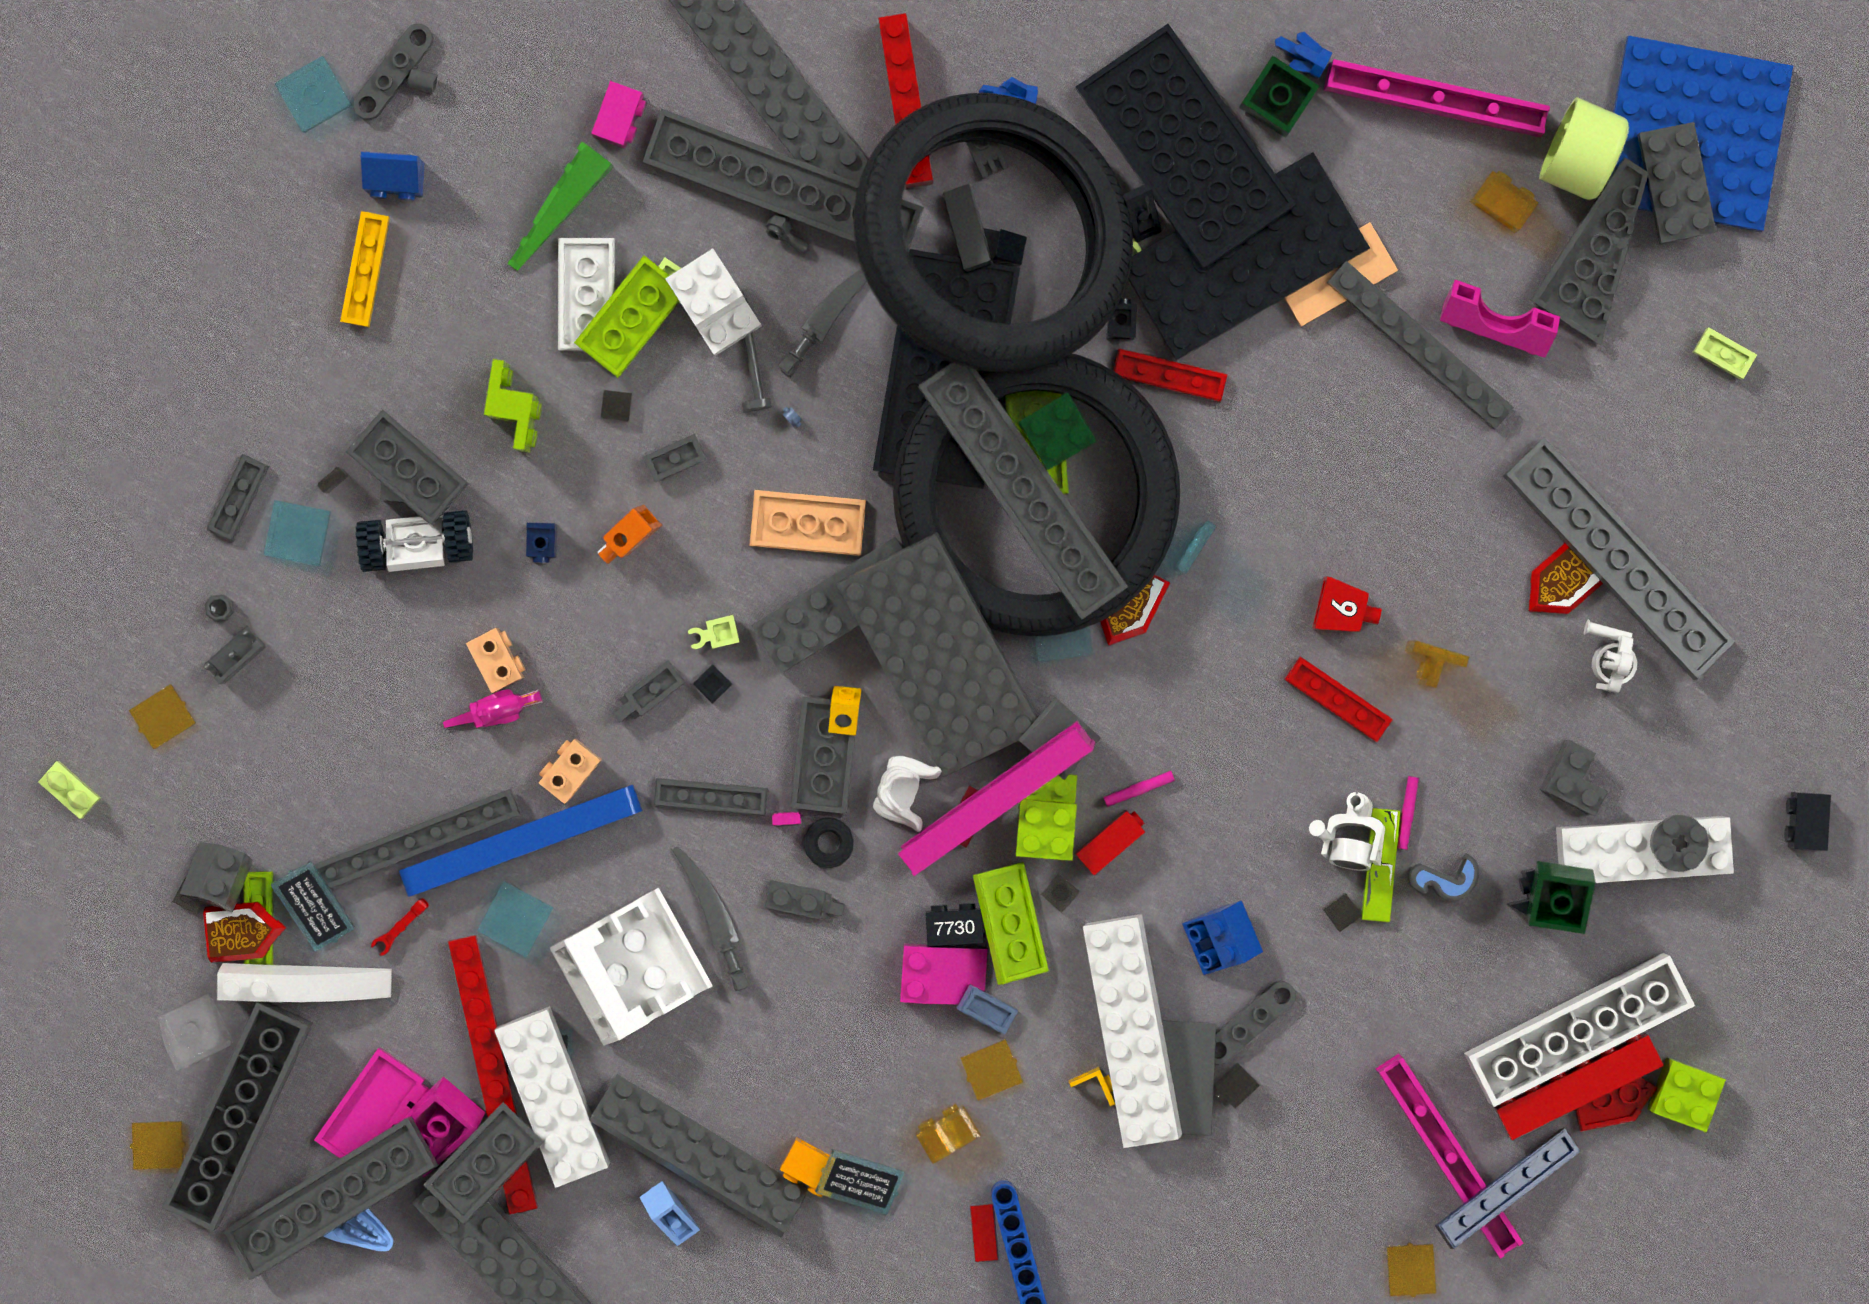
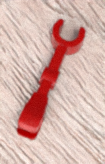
M423 898L419 899L410 908V911L400 921L396 922L389 932L374 939L371 947L373 948L378 941H382L385 943L386 948L379 955L387 954L396 937L406 930L407 926L429 907L428 902Z

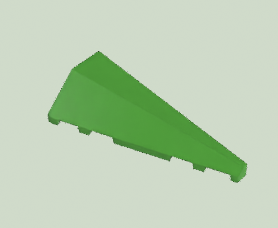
M582 141L577 147L578 153L572 162L567 164L564 174L553 187L533 220L534 226L528 235L522 238L519 243L521 245L507 263L517 271L614 168L612 163Z

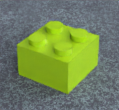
M1666 1057L1656 1084L1657 1089L1652 1095L1647 1109L1657 1115L1707 1132L1726 1079Z

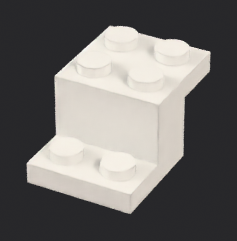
M714 249L706 252L666 278V281L714 356L737 343L747 334L762 327Z

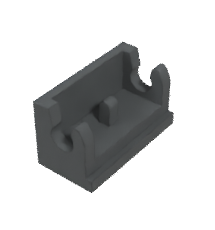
M246 626L205 663L204 667L215 676L214 679L218 684H225L265 649L266 646Z

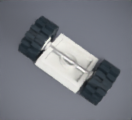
M467 510L444 512L443 517L441 515L433 526L420 516L386 520V539H384L385 535L380 519L356 523V546L362 572L386 570V567L388 572L445 566L444 544L449 563L472 561L473 559L472 531Z

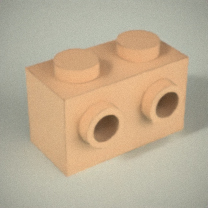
M494 628L466 643L491 693L498 692L524 678L522 672L525 671V667L518 655L513 657L509 649L513 644L505 630L501 632L499 628Z
M574 739L572 742L566 740L557 751L560 755L554 764L549 761L539 773L543 777L539 784L564 804L568 803L602 761L599 756L577 739Z

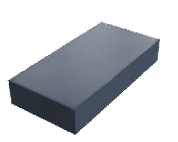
M971 984L956 1008L1004 1035L1018 1013L1016 1008Z

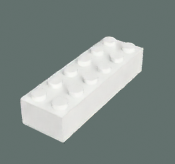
M1730 817L1694 818L1706 829L1709 842L1704 860L1695 869L1684 872L1672 871L1661 866L1650 848V838L1655 826L1663 820L1556 827L1558 864L1593 869L1596 883L1734 874ZM1682 835L1672 841V844L1676 846V851L1686 847V842L1683 840L1684 836Z
M549 1006L498 1026L494 1031L532 1129L544 1141L540 1146V1150L555 1188L608 1168L610 1160L597 1126L589 1121L592 1114L551 1007Z

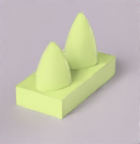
M56 761L38 781L79 819H83L101 798L60 761Z

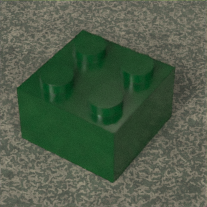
M1272 55L1239 108L1286 138L1318 90L1319 85Z
M1068 392L1017 422L1036 456L1047 471L1097 442Z
M1537 861L1527 909L1529 926L1585 934L1596 883L1593 869Z

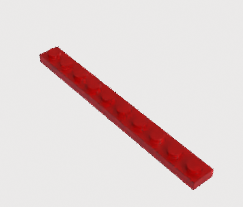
M477 934L449 940V949L487 1117L503 1102L517 1115L504 1054L494 1031L497 1028ZM527 1160L503 1185L509 1215L538 1208Z

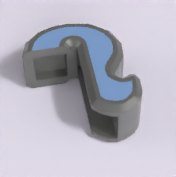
M1465 853L1455 878L1422 864L1415 865L1408 873V881L1414 889L1427 893L1428 887L1431 885L1438 896L1448 901H1459L1469 896L1479 878L1477 862L1467 853Z

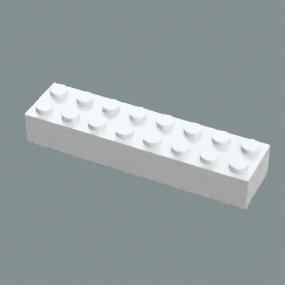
M1142 914L1087 923L1083 926L1123 1148L1178 1140L1182 1135Z
M1662 953L1465 1052L1464 1055L1488 1103L1495 1107L1695 1005L1670 955Z

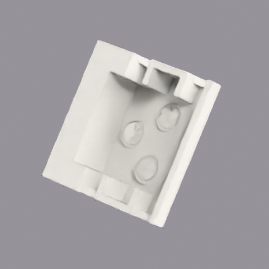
M659 888L550 947L603 1046L621 1040L647 1025L653 1019L671 1011L693 998L696 994L713 986Z

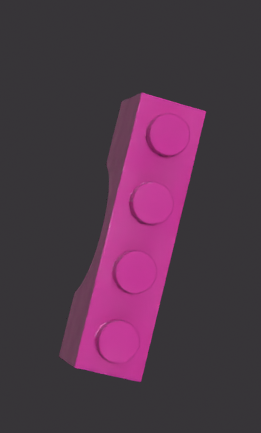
M1454 280L1443 303L1440 321L1450 326L1473 332L1478 336L1493 339L1504 345L1524 350L1529 354L1545 358L1557 335L1560 316L1537 308H1532L1527 313L1519 316L1500 315L1492 311L1484 303L1481 288Z

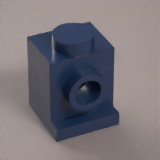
M527 523L526 557H533V563H549V558H556L557 524ZM540 537L546 541L543 548L536 546V540Z

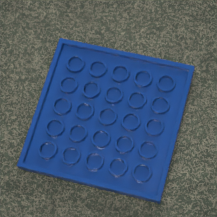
M1626 37L1613 113L1627 119L1629 131L1612 174L1623 157L1644 169L1637 134L1694 122L1714 222L1716 224L1760 232L1764 231L1793 65L1640 37ZM1646 181L1638 209L1653 212Z

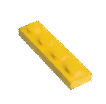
M361 211L340 320L342 323L370 327L389 227V216Z

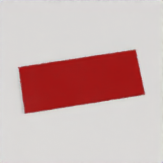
M993 1204L970 1206L975 1262L998 1260Z

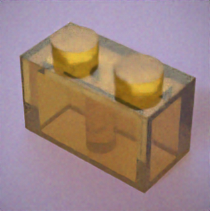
M1492 171L1487 175L1469 202L1512 232L1517 233L1539 202L1534 200L1535 195L1524 187L1519 189L1511 184L1512 179L1505 173Z

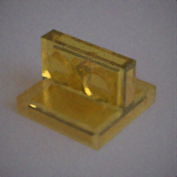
M1416 640L1408 641L1405 652L1426 658L1425 662H1420L1416 678H1419L1418 685L1428 688H1437L1444 663L1458 668H1466L1470 658L1469 656Z

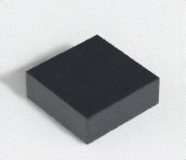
M712 664L693 685L713 704L732 683Z

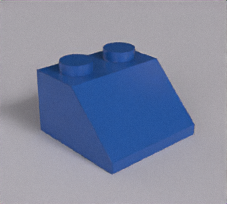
M361 152L362 188L365 192L370 193L372 198L386 199L387 194L398 195L400 200L414 201L415 196H423L425 163L416 155Z

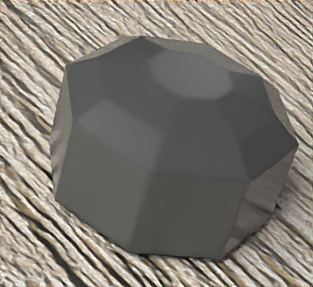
M225 595L211 596L205 604L206 615L215 622L228 620L234 612L233 601Z

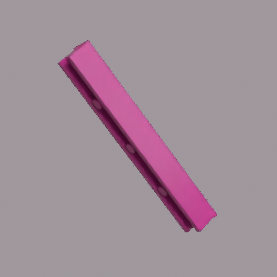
M1336 59L1329 63L1323 91L1540 138L1545 133L1547 114L1550 110V106Z
M1076 721L902 844V850L898 852V855L912 871V875H917L1093 751L1095 741L1088 736L1078 721Z
M1398 1053L1375 1068L1462 1203H1465L1486 1187V1184L1404 1058ZM1501 1212L1480 1229L1500 1259L1516 1246L1524 1244L1504 1212Z

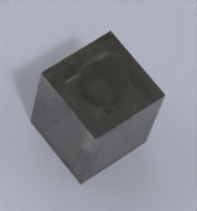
M1237 1063L1214 1084V1087L1218 1090L1215 1096L1225 1107L1231 1104L1234 1108H1237L1259 1087V1084Z

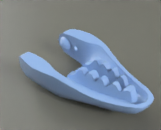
M370 1209L365 1210L344 1223L341 1227L323 1236L337 1242L376 1251H389L394 1242L390 1232Z

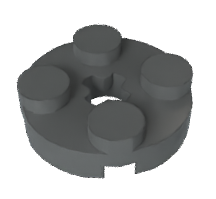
M1670 816L1659 822L1651 834L1650 848L1652 853H1654L1661 866L1672 871L1684 872L1697 868L1704 860L1708 851L1709 842L1706 829L1697 820L1689 816ZM1682 835L1684 836L1683 840L1686 842V847L1676 851V846L1672 844V841Z

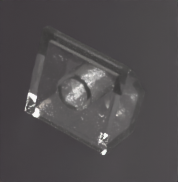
M210 993L158 1017L164 1046L176 1071L234 1044Z

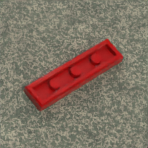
M1118 349L1113 369L1114 372L1125 380L1217 402L1222 400L1228 375L1124 349Z
M1299 656L1284 679L1375 742L1379 741L1393 720L1301 656Z

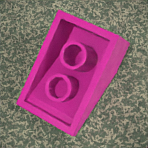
M904 943L900 1002L959 1004L970 984L985 992L988 949Z
M443 1076L421 1097L401 1121L407 1117L413 1118L439 1165L478 1129L485 1111ZM431 1171L424 1174L423 1177L425 1178Z

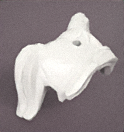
M905 756L891 757L888 760L887 771L881 777V783L877 789V797L873 802V809L877 814L888 820L910 826L915 831L920 832L922 830V819L911 812L910 807L919 789L920 778L936 779L942 772L941 768L937 766L932 767Z

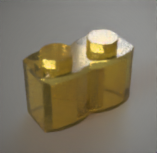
M954 1103L942 1111L944 1116L934 1121L931 1117L918 1125L919 1130L915 1134L932 1164L981 1136L964 1105L958 1107Z

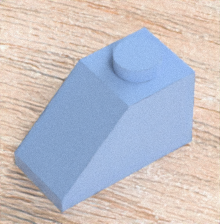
M663 1181L640 1196L651 1220L676 1246H679L700 1231L678 1197Z

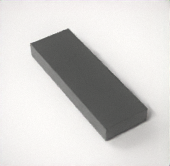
M966 184L944 192V199L964 270L969 272L993 263L972 186Z
M242 454L207 527L208 531L234 542L269 468L268 465Z

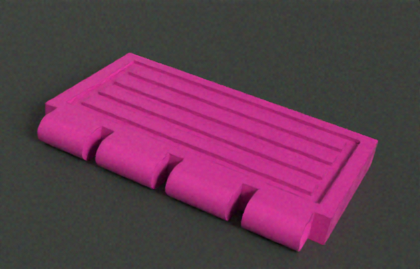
M379 1047L314 1141L337 1157H344L399 1123L412 1108L408 1103L411 1101L413 1104H416L429 1090L427 1086L422 1084L425 1078Z

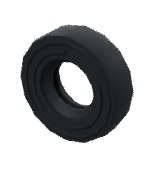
M835 818L817 820L808 828L804 836V849L807 857L814 864L823 868H834L842 865L849 859L853 851L854 839L851 830L844 822ZM825 832H832L839 838L840 845L834 853L826 854L818 847V839Z

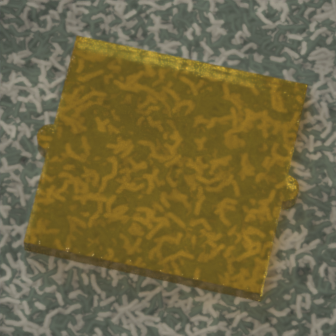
M172 684L129 710L140 727L138 731L145 735L153 749L158 748L196 724L186 708V701L180 699Z
M1006 1039L961 1057L968 1075L966 1080L971 1083L978 1101L1023 1083L1016 1066L1017 1059L1013 1058Z
M182 1121L132 1123V1144H130V1148L133 1149V1169L181 1167L183 1163V1147L186 1145L183 1141Z
M1408 1242L1407 1245L1387 1246L1390 1296L1410 1295L1414 1298L1417 1294L1436 1293L1433 1244L1413 1245L1411 1242Z

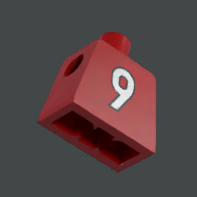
M1326 576L1323 580L1312 629L1360 632L1363 621L1378 625L1382 609L1367 605L1369 593Z

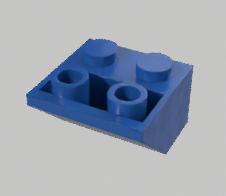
M1242 900L1219 907L1182 923L1203 975L1245 963L1263 952Z

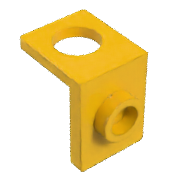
M834 686L830 708L829 733L856 735L861 688ZM841 714L848 715L852 723L847 727H840L835 721L836 717Z
M1099 1067L1068 1080L1070 1086L1073 1087L1097 1076L1110 1107L1115 1105L1110 1093L1113 1092L1109 1075L1103 1077Z

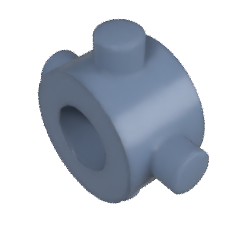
M785 407L783 409L785 413L782 415L793 427L795 425L799 427L802 419L791 407Z

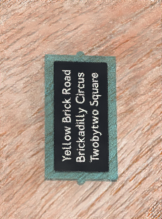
M312 861L294 871L289 870L287 875L271 883V887L314 951L321 949L331 942L337 943L338 938L355 929V926Z
M832 1149L825 1168L821 1169L822 1176L815 1192L887 1215L894 1197L899 1194L897 1190L905 1172Z

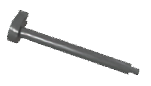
M753 332L744 337L754 400H746L742 403L744 413L772 407L770 398H764L754 337Z

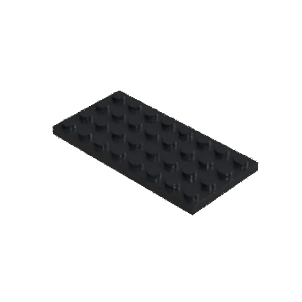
M1169 24L1076 86L1080 96L1142 184H1147L1151 188L1154 201L1203 270L1296 207L1297 204Z
M1314 152L1276 173L1278 179L1297 204L1296 207L1206 269H1202L1176 231L1132 256L1128 280L1176 361L1338 268L1345 261L1348 262L1370 249Z
M910 249L909 256L916 270L926 284L945 302L974 318L992 323L1011 324L1020 267L991 263L966 272L963 268L961 257ZM898 325L873 471L890 474L895 473L899 450L905 434L914 417L927 400L918 386L952 363V361L934 354L914 341ZM951 437L942 454L936 481L983 489V479L955 439Z

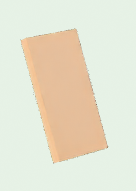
M1369 222L1359 228L1370 249L1348 262L1375 285L1397 272L1398 269L1372 224ZM1338 268L1284 298L1300 327L1347 301L1327 283Z
M754 490L750 546L861 556L866 500Z

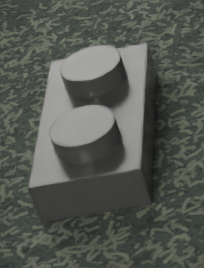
M695 434L643 456L655 483L707 460Z

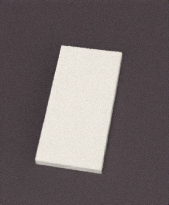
M558 238L559 351H583L574 342L615 292V238Z

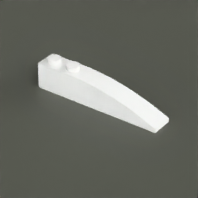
M222 963L217 973V1000L327 1002L391 997L392 969Z

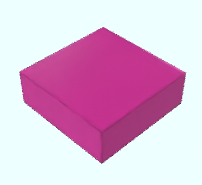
M774 813L772 815L773 825L801 824V813Z

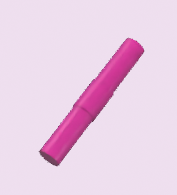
M1168 771L1103 798L1106 806L1109 807L1171 783L1175 779L1172 772Z
M1408 776L1397 843V848L1408 850L1419 782L1417 777Z

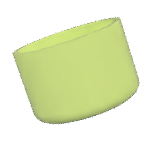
M1576 97L1566 111L1544 159L1539 179L1587 200L1595 199L1608 182L1621 155L1629 131L1627 119Z

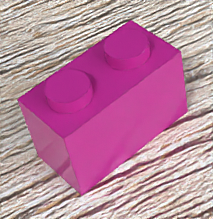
M610 81L591 133L592 136L624 149L627 142L632 144L637 128L634 127L636 117H642L646 106V101L643 100V93Z

